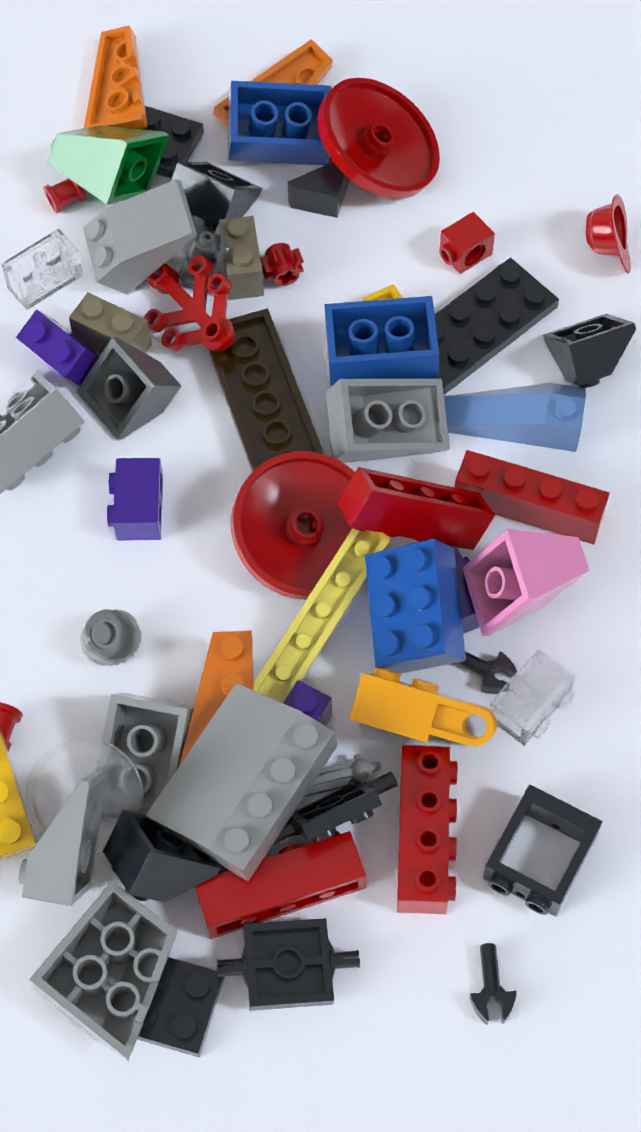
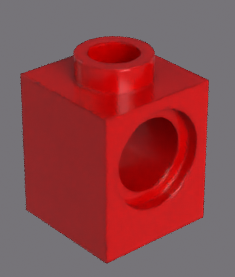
M473 211L441 231L440 256L447 265H452L462 274L493 254L495 233Z

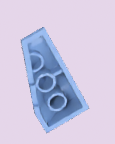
M546 383L444 396L448 433L577 452L586 400V388Z

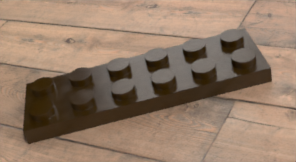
M268 308L228 319L235 330L234 342L224 351H211L209 349L207 351L251 472L265 461L288 452L311 451L324 454Z

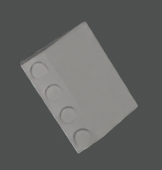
M236 683L145 816L248 882L337 748L335 731L300 710Z

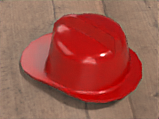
M616 194L611 204L596 208L587 215L585 236L587 244L594 252L619 256L625 272L629 274L631 272V263L627 244V216L623 199L619 194Z

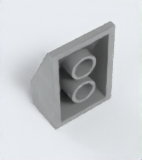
M177 179L105 208L83 228L97 283L127 295L197 236L182 182Z
M340 379L325 391L332 457L339 461H369L441 452L450 449L442 379Z
M125 692L111 694L98 768L108 769L102 815L119 818L123 809L143 815L147 814L179 767L194 706Z
M98 768L80 781L32 849L28 858L23 859L18 876L19 884H24L22 898L72 906L90 889L108 769Z

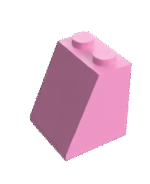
M514 529L505 530L462 568L482 636H490L542 609L590 571L579 537Z

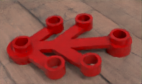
M202 255L195 256L188 266L189 272L195 276L192 298L179 285V273L164 263L148 277L151 287L161 294H169L183 310L162 313L158 309H150L144 316V319L148 320L149 329L158 333L164 328H168L162 334L161 343L172 352H177L183 347L203 344L211 351H224L228 349L235 339L233 325L226 319L227 299L232 287L230 280L222 274H215L209 279L213 270L212 263ZM208 291L214 295L211 316L206 312ZM196 322L202 329L182 333L173 328V326Z

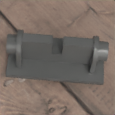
M221 224L218 225L214 234L203 231L195 237L188 252L189 257H186L179 271L182 283L186 285L194 284L195 276L189 272L188 266L190 261L198 255L204 256L213 265L209 279L213 275L218 274V268L221 262L227 259L229 252L228 240L224 239Z

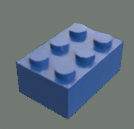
M231 80L228 97V161L307 165L328 164L330 156L320 138L317 116L320 104L332 89V86Z
M432 296L324 304L330 386L340 379H439V347Z
M430 539L366 554L365 562L375 667L402 674L466 661L454 548L436 539Z

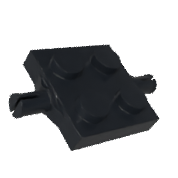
M389 771L387 774L372 781L367 780L364 783L356 781L296 809L273 845L293 835H301L307 840L313 838L315 842L333 836L337 832L336 827L350 821L351 824H356L367 820L374 815L372 810L382 805L378 795L398 787L394 774Z
M326 918L244 924V949L242 957L238 959L216 960L218 978L243 976L248 990L249 1011L333 1005L334 991L332 979L335 969L360 968L359 950L334 952V948L328 939Z

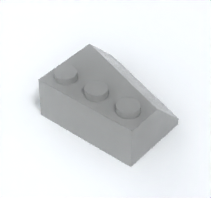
M38 371L29 379L34 385L28 391L16 392L7 401L8 404L5 407L7 412L3 416L0 415V494L6 489L11 491L18 487L24 481V474L34 465L39 467L46 463L53 455L52 450L62 441L67 443L74 439L81 431L80 426L85 422L58 389Z
M112 880L31 976L29 981L32 988L92 1038L129 1062L175 941L177 931Z

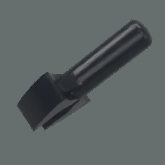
M465 651L466 661L456 663L481 675L484 681L481 686V692L503 694L511 691V684L498 680L494 674L504 673L508 677L517 680L518 671L516 667L501 651L497 659L491 661L483 660Z
M484 943L480 946L484 988L480 993H471L469 999L478 1017L488 1025L489 1015L486 1005L490 1002L491 996H494L495 1001L501 1005L502 1024H504L513 1009L517 991L506 992L500 986L496 945L494 943Z

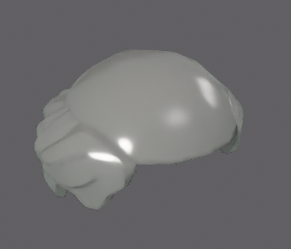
M103 609L95 612L86 621L80 637L81 649L87 658L96 664L117 666L134 656V653L140 647L139 643L141 642L142 633L136 619L129 612L118 609Z

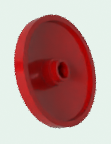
M356 77L337 83L322 100L317 116L321 141L335 165L355 184L381 197L405 199L419 194L434 179L440 162V152L436 136L423 113L401 92L380 81Z
M295 451L284 453L265 461L248 476L234 500L231 513V534L234 547L241 562L258 582L280 595L307 600L352 530L337 503L353 477L354 470L343 462L322 453Z

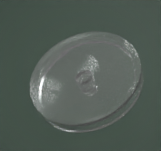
M94 738L70 739L54 746L43 754L35 763L28 776L24 795L28 819L39 837H42L80 781L98 768H106L108 771L95 856L103 854V849L122 810L139 814L142 812L144 798L142 782L136 767L128 756L114 745Z

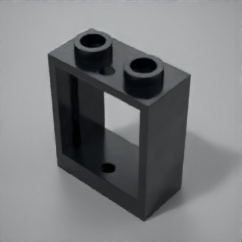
M529 784L485 865L483 879L488 881L489 887L494 891L509 896L511 893L523 899L525 905L532 911L541 915L549 913L556 917L599 834L603 821ZM526 816L580 842L555 891L501 863Z

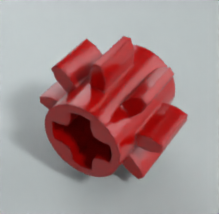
M286 243L271 245L265 251V256L260 258L263 264L262 272L265 280L274 279L275 284L278 286L293 284L298 280L299 273L304 271L302 267L304 260L299 248L291 251L289 244Z

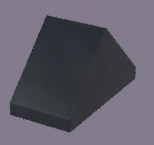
M334 162L328 163L287 182L288 204L293 209L337 218L350 179L342 173Z

